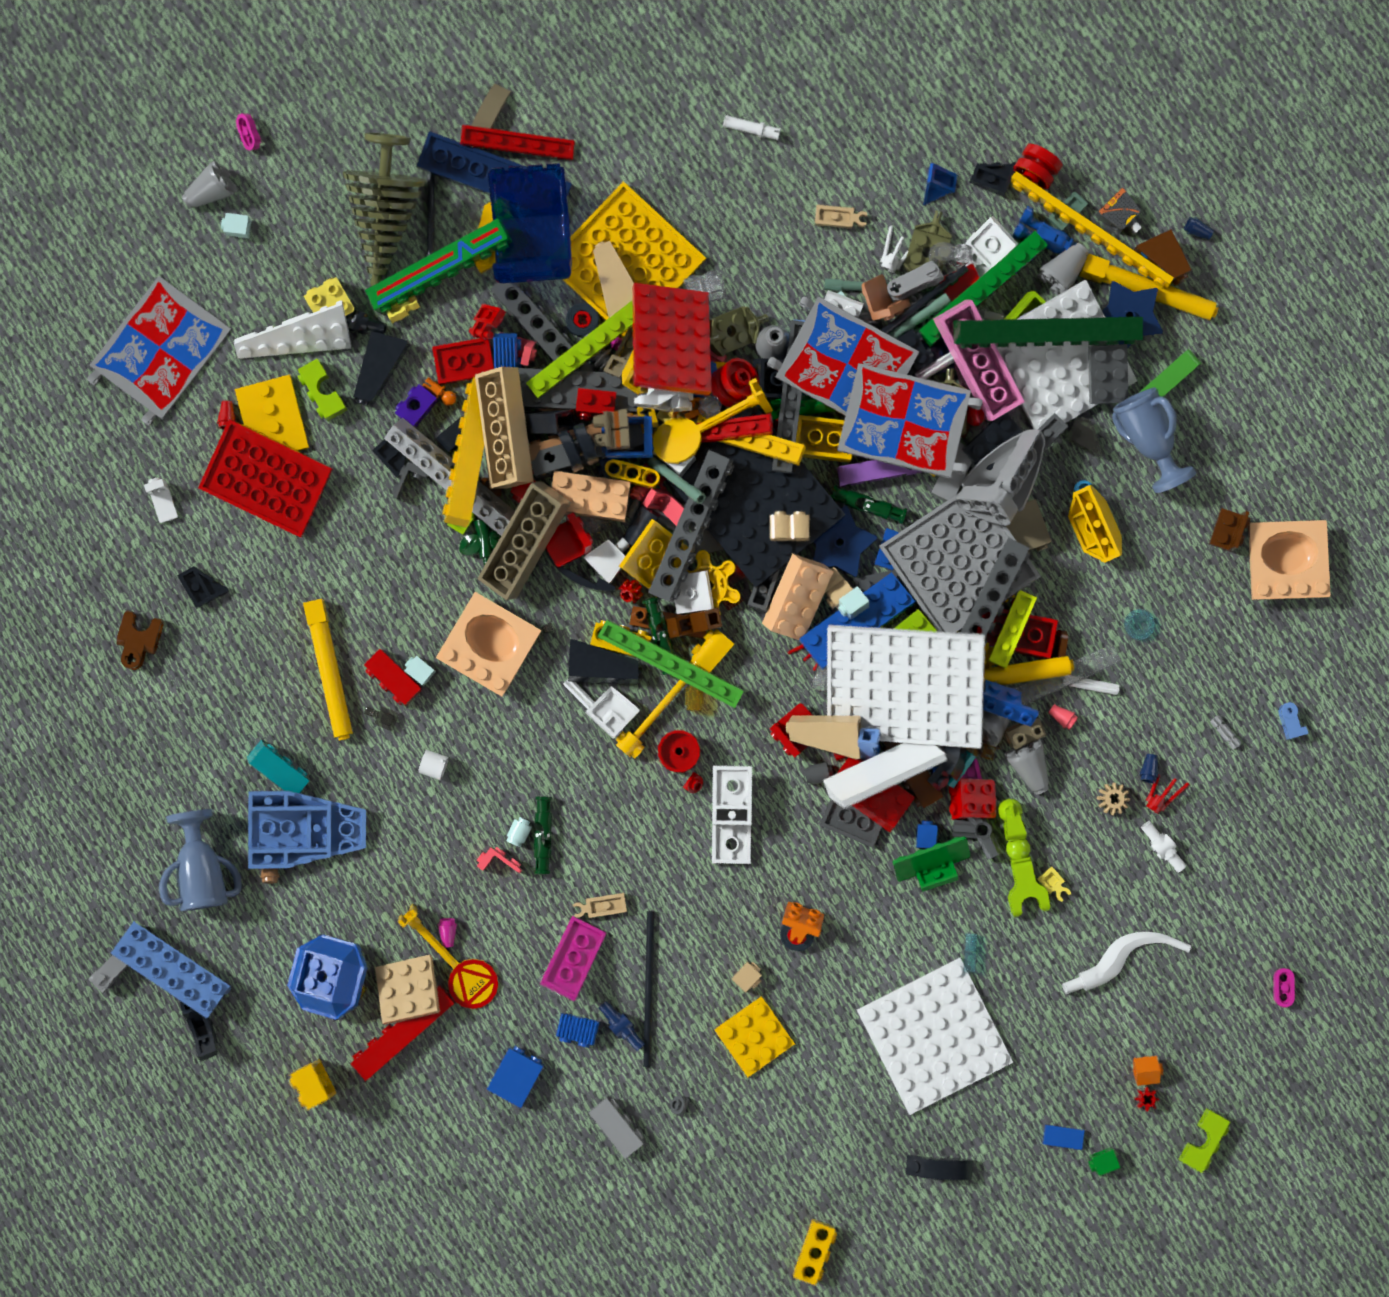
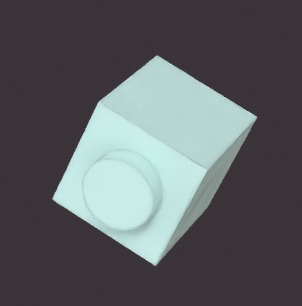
M226 213L225 218L221 222V229L226 236L249 238L250 217Z
M858 586L839 599L838 609L844 617L847 616L850 620L869 608V600Z
M418 656L415 658L411 657L405 664L407 668L404 670L423 686L436 672Z

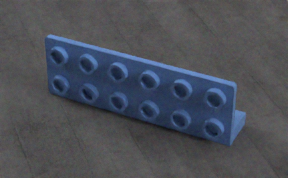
M135 922L131 924L111 952L114 957L205 1018L210 1016L224 994L227 995L231 990V987Z

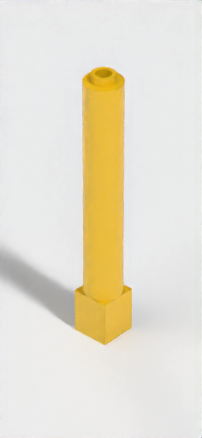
M1092 254L1087 255L1079 275L1099 284L1104 282L1111 285V282L1115 281L1133 292L1157 288L1155 301L1209 321L1211 317H1216L1219 307H1216V302L1169 286L1168 289L1159 287L1154 283L1153 279L1109 264L1110 261Z
M323 599L304 602V611L312 636L334 738H338L339 741L350 739L353 731L328 624L329 619Z
M1068 656L1010 664L1006 669L1001 666L984 668V682L988 680L1000 685L1068 676L1071 675V671H1074L1073 659L1069 660Z

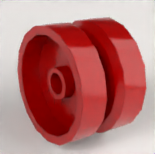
M1027 144L1022 152L1023 158L1017 160L1013 169L1040 188L1048 190L1054 181L1052 175H1057L1063 164L1057 156L1047 149L1036 144Z
M734 358L711 374V390L720 403L732 407L753 394L749 381L756 378L759 383V377L749 362L741 358Z
M674 730L667 733L661 739L658 745V757L666 769L674 773H683L691 770L697 764L700 757V747L697 739L691 733L684 730ZM677 748H681L683 750L681 755H677L675 753V750Z

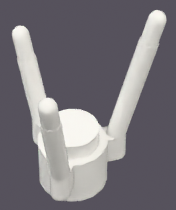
M890 226L880 262H882L881 267L895 273L906 260L908 251L898 261L897 253L904 240L902 236L893 254L889 253L887 256L893 226Z

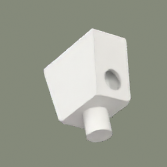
M624 538L616 545L607 540L588 553L584 560L606 582L611 584L621 571L619 565L625 557L623 553L630 547V544Z

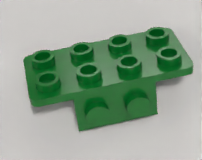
M965 836L955 837L951 841L938 843L931 848L921 849L913 854L898 857L893 861L898 882L916 876L922 892L959 880L954 863L970 858L967 838Z

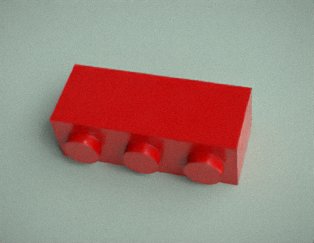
M379 649L364 664L367 668L365 672L372 679L376 677L380 680L379 686L386 692L390 690L394 694L392 698L400 706L402 704L407 706L423 690L382 649Z

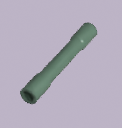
M825 278L824 290L862 291L861 285L864 282ZM898 288L894 289L896 293L899 292Z
M946 293L929 306L896 327L888 335L895 339L901 337L934 313L945 308L951 303V300Z
M653 456V458L648 460V466L662 474L697 504H701L705 500L706 496L704 493L686 482L657 457Z

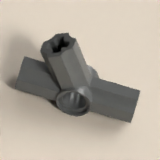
M967 818L968 821L953 820L952 836L977 838L987 860L1002 853L986 818ZM980 825H984L987 828V833L984 836L979 835L977 832V828Z

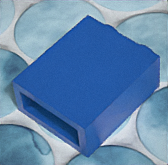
M515 1046L514 1048L509 1047L487 1090L521 1108L544 1065L541 1064L542 1060L534 1055L530 1058L524 1054L525 1050Z

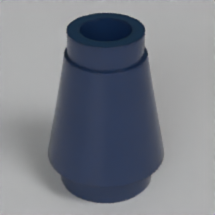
M1190 217L1184 226V231L1188 235L1207 240L1212 237L1214 232L1213 229L1197 217Z
M1146 754L1139 774L1142 782L1156 783V779H1158L1157 755Z

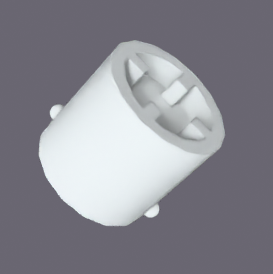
M426 750L418 773L441 780L449 757Z

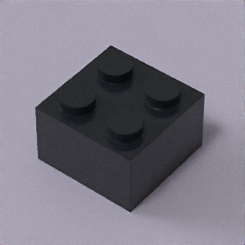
M768 358L753 360V367L758 374L760 387L766 398L781 399L783 382L775 378L778 370L767 365ZM777 359L781 363L784 361V359Z

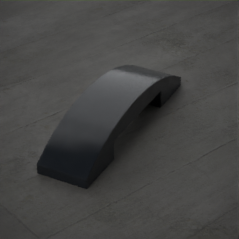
M547 553V555H548L550 561H551V562L553 563V565L555 566V564H554L553 560L551 559L549 553ZM564 565L556 567L570 581L589 590L615 592L617 589L614 585L600 578L595 585L564 568Z

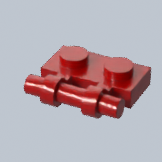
M482 304L473 319L475 324L469 329V333L475 338L483 340L492 339L494 336L493 332H491L492 328H497L503 322L506 312L499 307Z

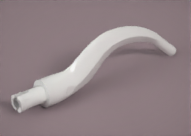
M1136 932L1122 936L1109 946L1095 967L1079 973L1078 978L1063 983V990L1065 994L1082 988L1088 991L1107 983L1120 973L1130 952L1141 945L1165 943L1188 953L1191 945L1155 932Z

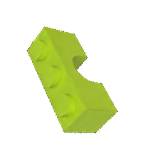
M318 358L297 369L300 373L297 377L302 386L306 385L308 387L307 395L312 402L316 401L318 405L316 410L321 419L325 417L327 421H330L347 411L337 391L329 395L320 393V384L328 379L329 376Z
M1206 1108L1197 1126L1205 1130L1207 1134L1206 1142L1198 1147L1187 1142L1178 1160L1201 1173L1204 1170L1206 1171L1211 1164L1210 1158L1212 1154L1217 1153L1221 1143L1219 1142L1222 1136H1226L1230 1129V1121Z

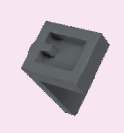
M408 462L406 466L403 465L399 474L402 477L399 483H395L392 490L394 499L399 500L410 473H413V478L420 481L423 478L428 480L429 476L415 464Z

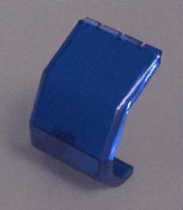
M560 163L547 164V168H543V164L527 165V169H524V166L508 167V170H505L504 167L491 168V172L488 173L492 218L493 220L498 218L503 222L512 240V243L508 244L509 246L506 249L495 251V263H493L495 281L504 284L569 278L572 271V256L564 167H560Z

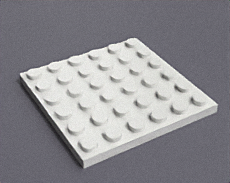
M1083 280L1018 319L1102 318L1105 316L1087 281ZM1082 341V345H1070V342H1064V346H1052V342H1046V346H1034V343H1027V347H1016V343H1009V347H997L1025 401L1021 406L1034 430H1038L1054 413L1066 423L1097 405L1089 404L1088 346L1100 345H1088V341ZM1100 341V345H1106V341ZM1128 364V386L1137 382V379Z
M961 958L857 1009L909 1115L1013 1063Z

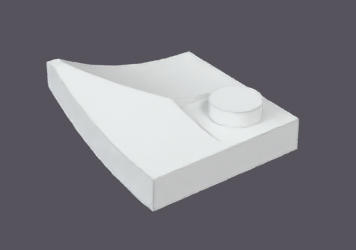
M611 686L585 713L614 739L640 710Z

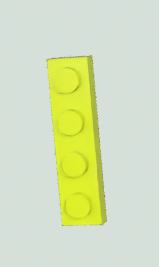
M1021 590L1018 591L989 657V662L1005 669L1007 668L1037 597Z

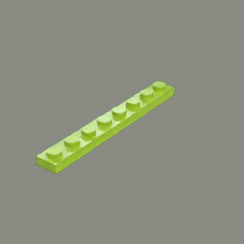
M633 300L526 382V385L537 399L633 326Z

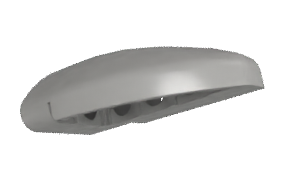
M1026 430L1005 441L987 454L963 480V488L955 500L956 505L982 520L999 525H1010L1017 511L1024 509L1039 472L1045 447V437L1041 430ZM994 463L992 470L986 469L988 465Z

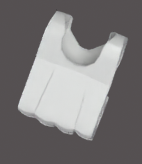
M648 388L646 395L634 398V405L665 412L692 410V402L690 401L693 400V394Z

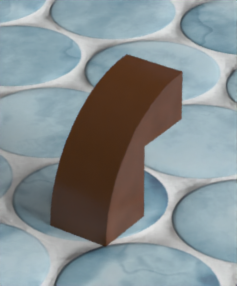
M719 608L665 619L669 638L722 627Z

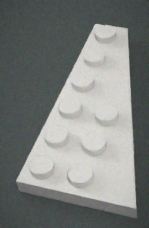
M342 300L336 302L334 306L321 307L320 311L308 312L283 321L282 325L273 327V325L269 326L260 333L253 332L234 339L237 358L350 349L351 340Z

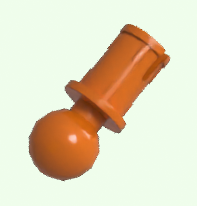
M429 377L425 380L428 384L423 383L422 386L435 395L437 399L441 397L445 405L451 406L456 402L455 393L444 391L445 386H440Z

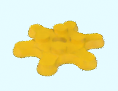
M699 551L696 555L697 568L694 571L687 570L688 573L708 570L709 580L714 584L711 590L714 608H719V604L723 600L737 603L741 598V594L728 584V577L735 572V564L728 560L723 562L721 566L716 567L711 563L710 554L707 551Z

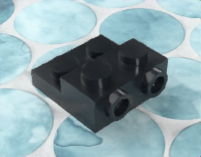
M912 329L897 338L902 343L919 351L907 375L913 376L919 370L933 363L932 358L934 355L929 347L925 349L921 343L924 341L923 337L918 331L915 333Z

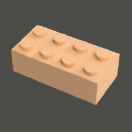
M554 471L552 489L571 502L565 514L574 512L577 516L626 522L631 488L630 482Z
M792 553L762 624L772 632L799 640V638L807 633L834 571L822 563Z

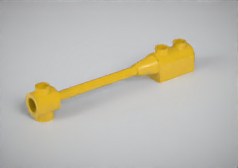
M710 629L703 637L706 641L702 646L697 644L691 651L693 656L690 662L708 672L714 669L734 645L732 641L717 629L715 631ZM679 680L633 734L630 731L627 733L622 731L615 739L618 742L616 746L630 758L632 756L635 759L644 749L643 743L639 738L687 683Z

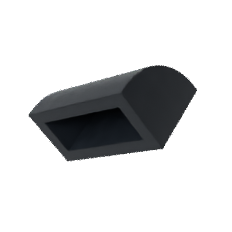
M641 503L623 538L633 546L651 519L657 522L661 514L651 508H646Z

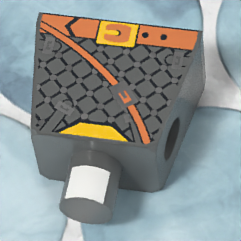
M1123 187L1095 215L1097 219L1119 234L1126 227L1134 235L1142 228L1135 220L1141 211Z

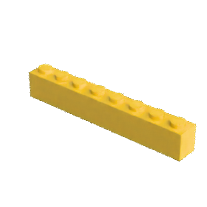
M473 377L471 383H467L465 394L468 397L467 400H464L462 411L465 413L464 417L460 418L458 427L461 428V434L457 435L455 443L458 446V450L454 452L452 463H455L454 469H451L449 480H452L451 486L447 488L446 497L448 498V503L444 504L442 515H445V523L466 528L471 521L484 450L475 377Z

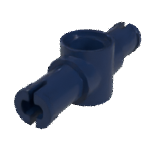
M607 1001L598 1008L609 1020V1028L619 1039H626L636 1051H639L645 1045L634 1031V1024L627 1019L624 1013H618Z

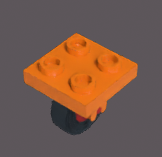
M788 901L780 931L781 941L785 947L793 951H803L809 948L814 941V937H819L824 914L817 909H808L800 903Z

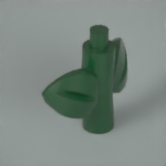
M480 519L474 521L477 534L465 536L460 543L459 551L468 556L479 553L480 559H483L485 566L501 535L496 531L490 532L489 525Z

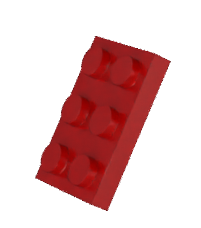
M478 338L432 347L439 385L470 380L476 374L494 369L489 340Z

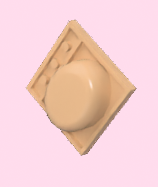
M1327 520L1249 523L1252 600L1331 597Z
M474 592L436 658L503 697L540 635L541 630Z

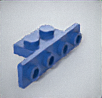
M985 680L983 685V710L1027 726H1032L1039 714L1038 710L1021 705L1022 692Z

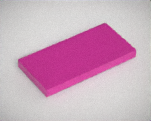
M572 916L540 984L575 1001L607 933Z

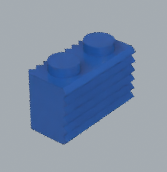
M494 333V369L499 367L522 368V357H518V350H521V339H518L517 333Z
M562 1012L556 1037H560L559 1041L571 1043V1040L579 1042V1046L589 1048L590 1045L595 1044L600 1021Z

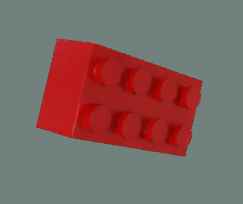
M1003 609L1000 616H995L993 622L996 624L991 634L987 632L985 636L989 647L994 648L1010 610ZM990 611L983 615L982 618L989 619ZM1029 615L1013 653L1050 659L1058 620ZM976 626L975 634L981 635V628Z
M848 757L837 774L863 762V760ZM895 784L852 804V806L885 830L891 832L915 797Z

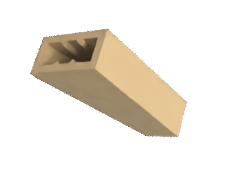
M602 241L595 246L593 253L608 318H610L632 301V286L634 282L611 242Z
M792 716L789 722L786 723V733L789 734L790 741L854 759H860L861 757L858 746L861 716Z

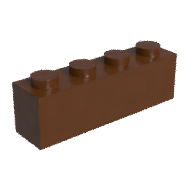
M885 741L882 743L884 747L881 749L885 752L902 743ZM924 770L902 781L906 790L909 791L911 789L915 798L913 801L916 806H921L922 809L944 797L941 791H937L927 781L931 776L928 770Z

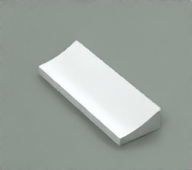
M902 743L823 781L829 798L843 808H846L944 762L947 758L945 753L936 745Z

